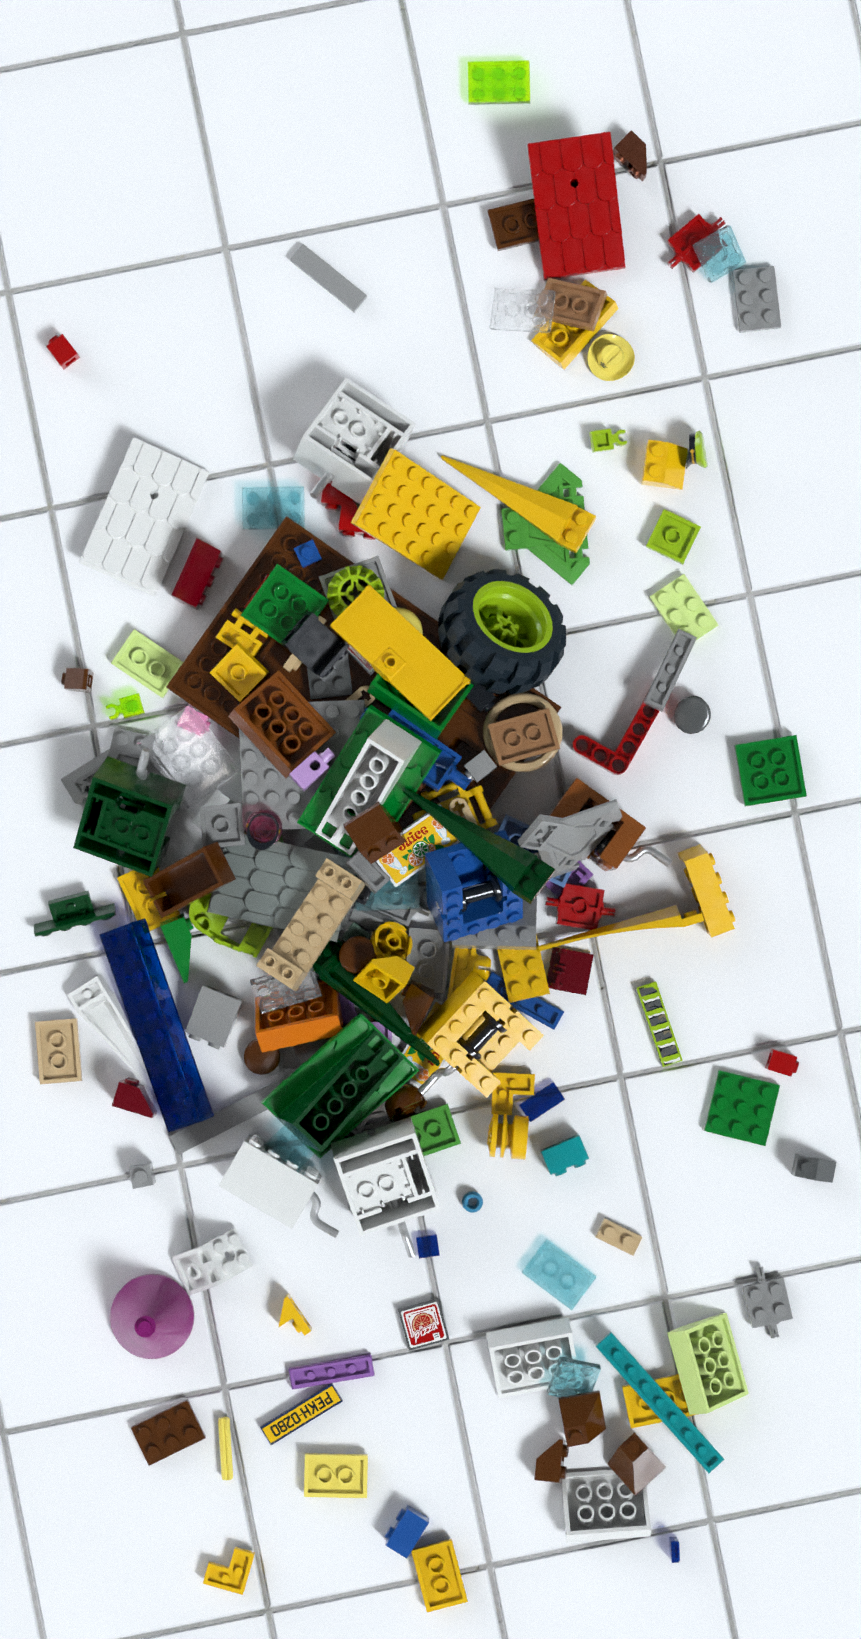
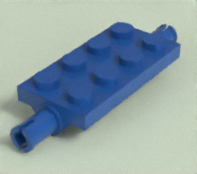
M392 709L388 714L389 717L442 750L423 783L438 792L444 782L450 780L465 790L472 779L457 770L456 765L462 756Z

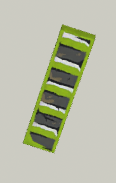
M656 981L637 987L636 990L662 1067L683 1061Z

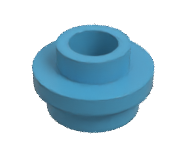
M470 1191L463 1196L462 1205L466 1211L474 1213L481 1209L483 1199L479 1193ZM470 1198L476 1199L475 1205L472 1206L468 1203Z

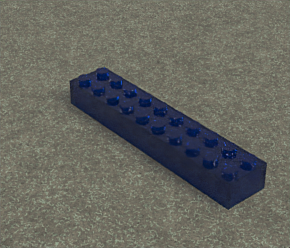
M146 919L134 921L99 934L168 1133L214 1117Z

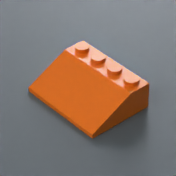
M323 980L314 981L315 986L301 989L299 986L297 991L290 992L289 987L285 988L286 994L280 995L279 990L256 994L255 1034L262 1053L335 1036L343 1029L339 992Z

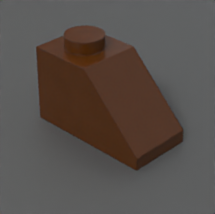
M66 668V673H62L61 685H64V689L68 691L91 693L94 673L86 668Z

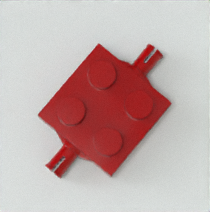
M700 214L696 215L667 240V243L675 252V256L667 262L668 266L673 269L678 263L683 262L693 273L725 247L726 244L717 233L726 224L725 221L720 217L711 225Z
M566 883L565 887H562L558 899L548 896L545 899L547 900L545 905L557 908L556 924L576 928L597 929L602 915L614 917L616 911L615 908L604 907V889Z

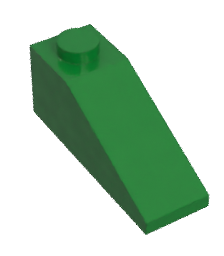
M183 913L160 922V927L183 982L187 983L192 939L191 930L194 927L190 918H185Z

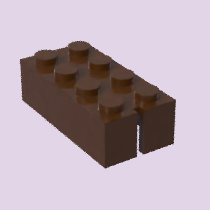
M215 842L193 852L157 872L152 877H148L143 880V883L150 897L166 892V896L153 901L161 918L227 885L236 880L218 842Z

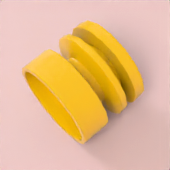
M493 1113L488 1127L487 1145L489 1157H495L496 1148H500V1158L504 1157L506 1149H510L511 1159L525 1160L529 1116L515 1115L512 1124H508L507 1114H503L502 1123H498V1114Z

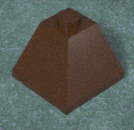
M411 980L410 984L403 988L401 995L404 996L402 1002L411 1032L416 1036L434 999V990Z
M599 1390L558 1398L567 1447L588 1444L606 1430Z
M635 1432L618 1447L607 1463L635 1496L666 1468Z

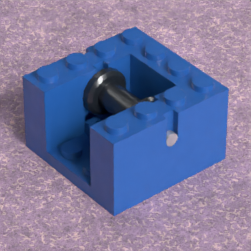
M505 830L494 833L510 841ZM462 843L425 853L427 906L443 942L454 941L460 937L470 934L474 935L486 929L497 928L500 925L523 919V899L512 893L487 867L483 868V863ZM539 852L533 853L538 856V859L542 860Z

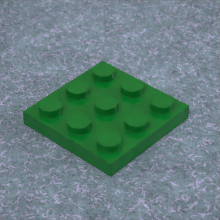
M277 564L245 608L241 617L280 643L307 611L313 612L319 617L329 600Z
M797 735L734 745L744 807L807 796Z
M718 1070L704 1131L766 1146L780 1085Z

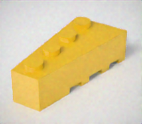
M701 844L678 852L679 860H682L686 866L683 869L689 883L693 885L691 891L696 902L700 905L698 909L703 915V923L707 933L712 938L735 929L733 922L736 920L732 910L728 911L726 903H729L726 892L721 891L719 884H722L719 873L714 871L713 865L716 863L712 853H708Z

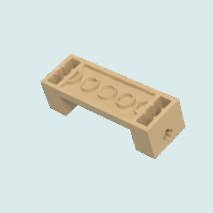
M327 858L315 875L318 880L272 950L267 948L256 965L294 991H297L365 887V883Z

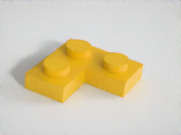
M493 1072L501 1083L492 1092L491 1114L512 1115L513 1094L534 1095L535 1074Z
M235 1547L229 1567L209 1561L203 1584L243 1595L255 1552Z

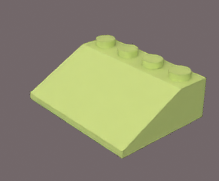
M727 1313L712 1316L667 1332L689 1415L708 1414L749 1394Z

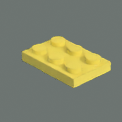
M305 1453L304 1497L367 1498L368 1454Z

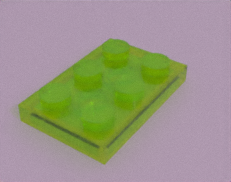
M529 60L468 62V105L530 104Z

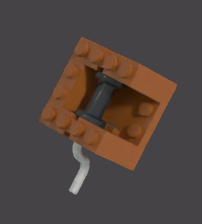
M576 778L548 816L564 818L607 803L609 800ZM621 809L622 818L611 823L614 827L587 857V859L592 857L598 861L596 865L605 872L616 870L622 861H637L644 854L651 855L666 867L672 862L670 858L652 846H642L634 853L628 854L646 827Z

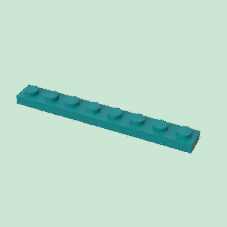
M612 1332L595 1345L708 1473L725 1460Z

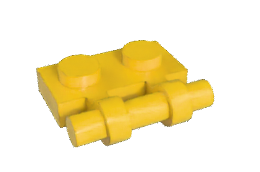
M235 608L231 615L238 620L235 624L227 620L216 638L230 648H233L239 642L250 654L255 656L263 644L256 638L259 634L265 638L268 635L241 617L243 612ZM243 624L253 629L251 634L241 629Z

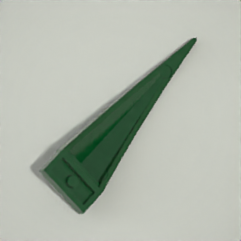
M403 788L405 795L458 839L512 893L529 904L535 900L555 873V869L538 859L537 855Z
M339 938L337 942L329 940L312 966V969L319 975V978L433 1064L439 1066V1060L417 1035L412 1034L410 1027L389 1002H384L353 981L358 973L347 971L339 960V951L344 943Z

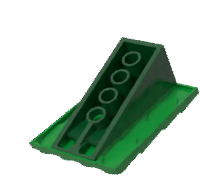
M359 1014L286 1080L281 1082L260 1103L321 1159L332 1149L331 1143L342 1140L420 1070L363 1014Z

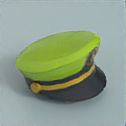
M700 430L696 433H689V455L686 469L691 464H698L703 468L708 466L704 437Z

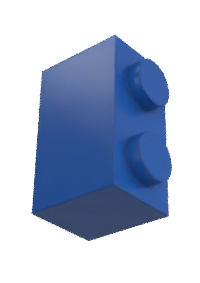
M407 1505L405 1510L401 1509L395 1518L398 1522L394 1528L390 1526L384 1536L386 1538L385 1546L406 1559L429 1524L427 1516Z

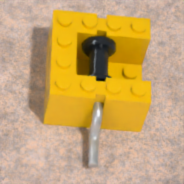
M473 970L417 1032L434 1051L450 1064L446 1068H439L431 1074L418 1091L425 1095L439 1078L449 1076L457 1070L487 1098L501 1083L492 1073L498 1064L519 1042L530 1051L544 1035Z

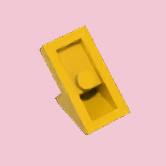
M288 1293L284 1298L279 1327L293 1318L294 1322L292 1324L298 1333L302 1332L305 1336L311 1332L312 1327Z

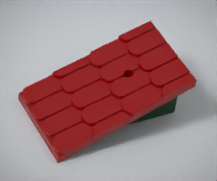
M611 132L528 143L527 148L544 280L625 269Z

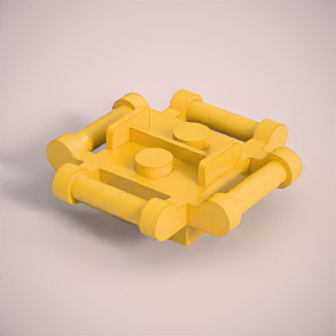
M450 782L443 785L438 792L435 790L421 792L422 797L431 801L434 798L458 789L459 795L438 804L449 810L452 800L462 798L467 802L478 826L488 829L498 824L496 818L493 819L484 798L482 785L465 791L455 783ZM472 796H475L486 821L481 825L469 800ZM455 802L453 811H458L461 817L464 816L462 808L465 807L464 804ZM424 810L412 814V818L416 821L427 812Z

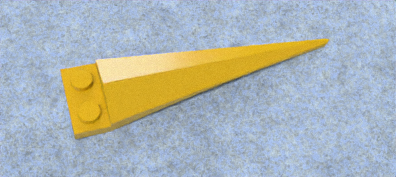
M441 456L444 462L515 511L558 545L574 553L578 552L596 520L595 515L579 508L575 504L454 459Z
M677 905L536 946V948L540 952L571 942L607 934L643 929L686 927L703 922L704 918L702 913H697L696 910L683 913L684 917L681 918Z

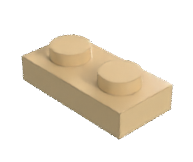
M604 1218L595 1236L634 1256L642 1239V1236Z

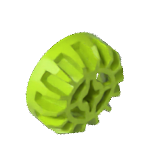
M357 565L347 566L334 575L328 585L327 598L331 610L337 617L348 607L343 602L341 596H347L348 601L352 603L355 599L350 594L354 592V584H356L358 593H362L364 590L359 584L358 579L365 581L368 585L370 584L384 598L382 582L374 571ZM351 579V585L348 586L346 592H341L344 583Z

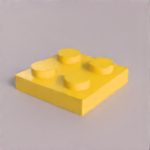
M239 642L210 672L239 702L269 673Z

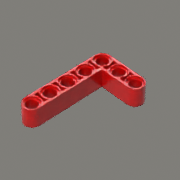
M642 702L615 752L584 735H580L573 740L572 750L577 755L613 775H621L630 765L659 711L653 708V716H645L643 708L648 705ZM635 724H640L643 727L644 731L641 735H636L633 732ZM584 740L587 743V749L584 751L578 750L576 742ZM630 742L633 745V751L631 753L624 752L622 748L623 743ZM596 750H602L605 753L603 761L595 759L594 753ZM620 760L623 763V769L615 771L612 767L613 761Z

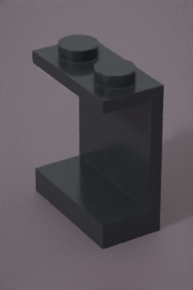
M307 611L280 643L313 673L323 678L334 669L333 665L337 660L345 657L349 645L342 642L321 623L313 612Z

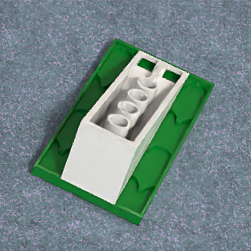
M370 705L297 823L344 854L352 857L359 850L343 824L378 801L398 822L411 802V799L403 793V788L416 793L442 750Z

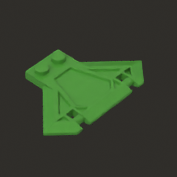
M560 463L537 491L570 502L585 510L584 497L577 496L576 489L583 487L582 480ZM568 489L569 497H564L563 490ZM502 509L505 551L528 549L571 585L575 583L590 565L589 557H583L582 552L584 549H589L587 536L578 552L574 553L575 558H570V550L558 545L512 509Z

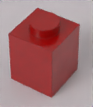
M63 334L60 336L56 335L48 341L49 344L46 347L63 370L80 358Z
M771 1049L765 1069L792 1077V1073L797 1072L799 1061H796L797 1056Z

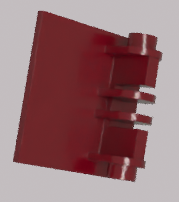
M553 947L547 975L548 987L554 990L586 995L594 954Z

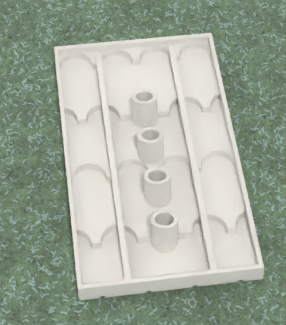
M133 437L78 563L155 597L200 496L209 471Z

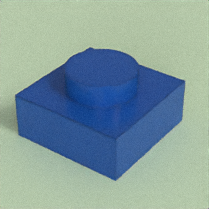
M313 540L294 548L303 568L322 560Z

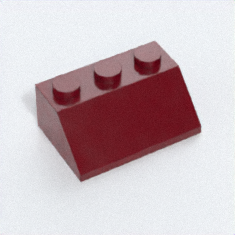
M196 538L171 594L174 600L198 610L199 606L203 607L207 599L205 592L208 587H212L216 578L213 574L216 568L220 569L224 560L221 550Z

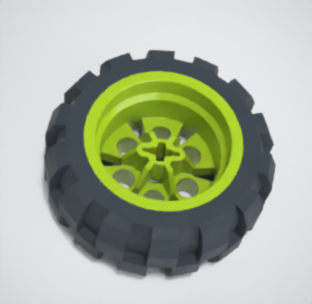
M492 569L486 573L483 570L464 578L463 582L458 583L441 607L438 618V637L441 649H447L446 657L465 674V677L470 679V683L474 686L479 683L486 686V691L496 694H502L506 690H508L510 695L530 691V689L540 686L547 680L562 659L566 646V626L562 625L563 614L557 604L553 605L551 603L548 592L541 586L537 588L529 583L530 578L519 573L509 575L506 570Z

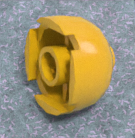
M389 921L374 930L370 941L373 944L377 956L376 959L393 956L405 959L411 953L413 947L411 935L408 936L405 932L407 929L397 922Z

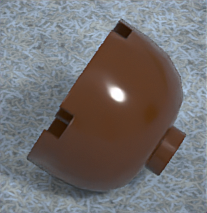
M404 1084L385 1101V1110L391 1122L393 1119L396 1122L414 1115V1110L418 1106L420 1109L425 1107L427 1100L418 1091L419 1088L411 1084Z

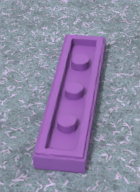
M371 1354L289 1368L292 1390L375 1376Z

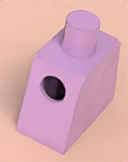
M328 747L319 754L314 751L289 776L304 792L329 769L327 763L335 755ZM314 762L320 766L317 770L310 768Z

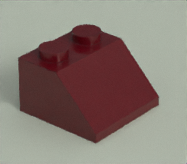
M128 1077L125 1080L119 1081L112 1103L113 1107L149 1118L156 1116L157 1110L144 1085L139 1084L140 1080Z

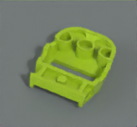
M211 893L190 904L189 917L195 928L219 945L253 955L252 957L257 958L273 928L251 923L239 944L221 934L229 917L207 912Z

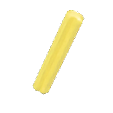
M221 1417L218 1419L222 1480L233 1479L230 1418Z

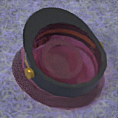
M260 809L249 816L246 823L249 843L255 849L266 850L280 839L282 835V822L275 812L268 809Z

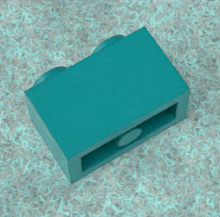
M579 1134L540 1150L550 1175L555 1174V1176L566 1173V1168L573 1165L575 1168L581 1167L586 1164L585 1160L589 1159Z

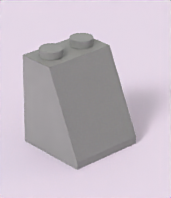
M202 985L185 1032L189 1033V1038L200 1041L201 1038L209 1041L208 1045L213 1048L225 1047L244 1000L208 985Z

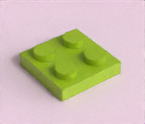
M663 509L646 544V548L683 565L701 526Z

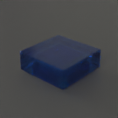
M437 1234L416 1237L419 1259L440 1256Z
M669 1537L670 1560L672 1563H679L680 1561L679 1540L677 1537Z

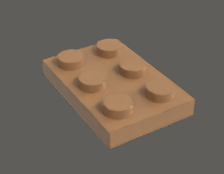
M548 278L535 316L538 319L594 332L607 297V292Z
M549 708L488 725L499 766L560 749Z

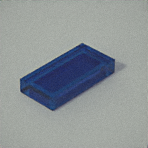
M552 1082L520 1103L519 1106L525 1115L529 1116V1121L532 1122L564 1101L565 1098L555 1083Z

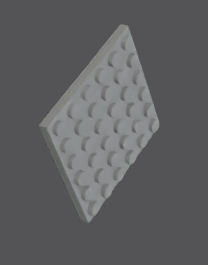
M365 700L309 702L336 731L316 753L319 754L328 747L335 757L327 763L329 769L304 792L290 776L285 778L239 729L244 831H247L246 825L255 814L261 812L272 814L279 823V829H306L298 824L297 821L361 719L359 718L365 712ZM316 762L310 766L312 770H317L320 767ZM265 815L258 816L251 822L250 831L277 830V826L270 817Z

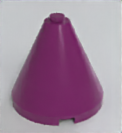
M160 1274L138 1276L126 1283L114 1298L110 1312L111 1328L119 1344L129 1353L145 1359L163 1358L180 1349L190 1336L194 1325V1306L185 1288L181 1287L174 1279Z

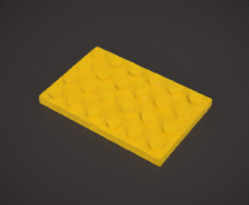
M390 448L351 523L434 577L443 580L481 507L397 450Z

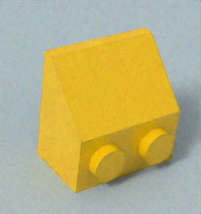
M648 440L641 485L682 490L688 449L670 442Z
M399 956L372 959L354 977L353 981L388 1003L407 985L415 967Z

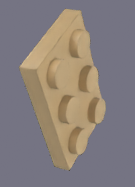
M78 1018L35 1022L40 1084L83 1081Z

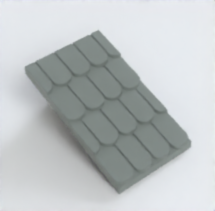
M245 834L246 845L223 847L222 852L236 880L211 893L207 912L285 930L318 880L315 875L326 858L353 875L354 872L345 864L350 858L277 841L266 850H258L249 843ZM251 836L255 841H258L260 843H266L271 841L269 839ZM341 924L331 937L330 941L337 942Z

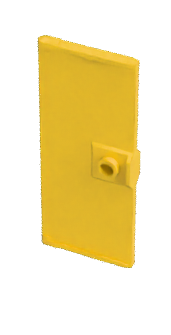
M370 584L330 625L384 680L393 685L429 721L461 689L470 683V679L465 677L463 672L455 667L446 656L374 590Z

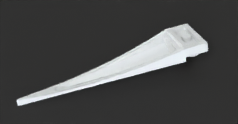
M102 975L96 976L69 993L67 996L77 1013L117 1053L153 1096L172 1123L176 1125L178 1120L114 991L111 992Z

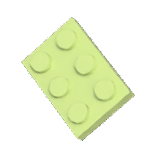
M685 574L649 597L674 635L679 628L697 637L696 640H698L718 626V623Z
M134 629L111 664L161 698H164L169 691L166 686L183 664V661Z

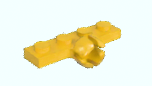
M455 948L447 998L473 970L486 981L489 978L490 972L478 969V967L491 968V959L488 956L478 955L476 948Z

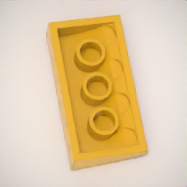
M586 279L581 283L583 286L598 289ZM609 296L606 297L594 332L548 321L531 342L565 370L619 309L616 301Z

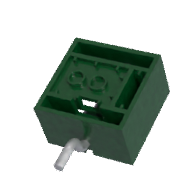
M143 748L138 767L107 756L94 774L73 848L152 877L166 855L170 842V837L165 836L170 819L181 804L186 785L152 772L147 775L146 766L151 750ZM125 804V809L121 808L120 805Z

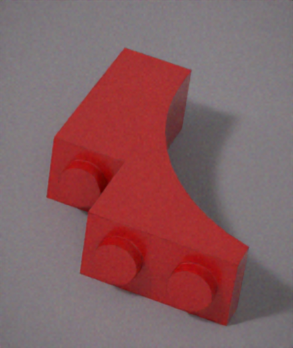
M333 481L328 483L322 491L321 505L325 506V509L337 510V507L341 508L338 530L340 533H343L342 536L355 537L356 534L363 535L364 539L375 540L374 537L351 523L358 510L353 499L331 485Z

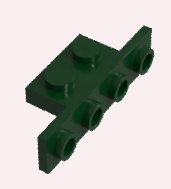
M89 890L48 901V906L53 919L34 924L35 937H44L52 932L59 930L67 931L78 925L86 926L97 920H109L116 915L115 903L94 908Z

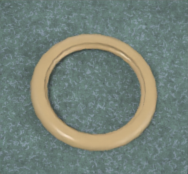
M518 693L500 699L490 709L483 725V738L490 756L497 763L488 725L495 723L500 713L514 704L528 703L541 710L549 708L559 746L561 745L563 732L561 719L556 709L548 701L531 693ZM558 750L544 753L531 761H515L501 766L515 772L534 771L549 763Z

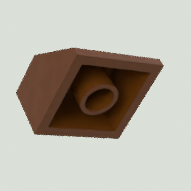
M379 801L343 824L360 853L370 864L407 842L400 824Z

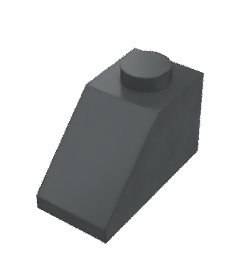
M795 1154L791 1174L805 1179L833 1183L837 1162Z

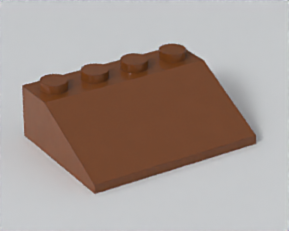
M279 670L234 708L228 716L285 778L289 777V774L336 733Z

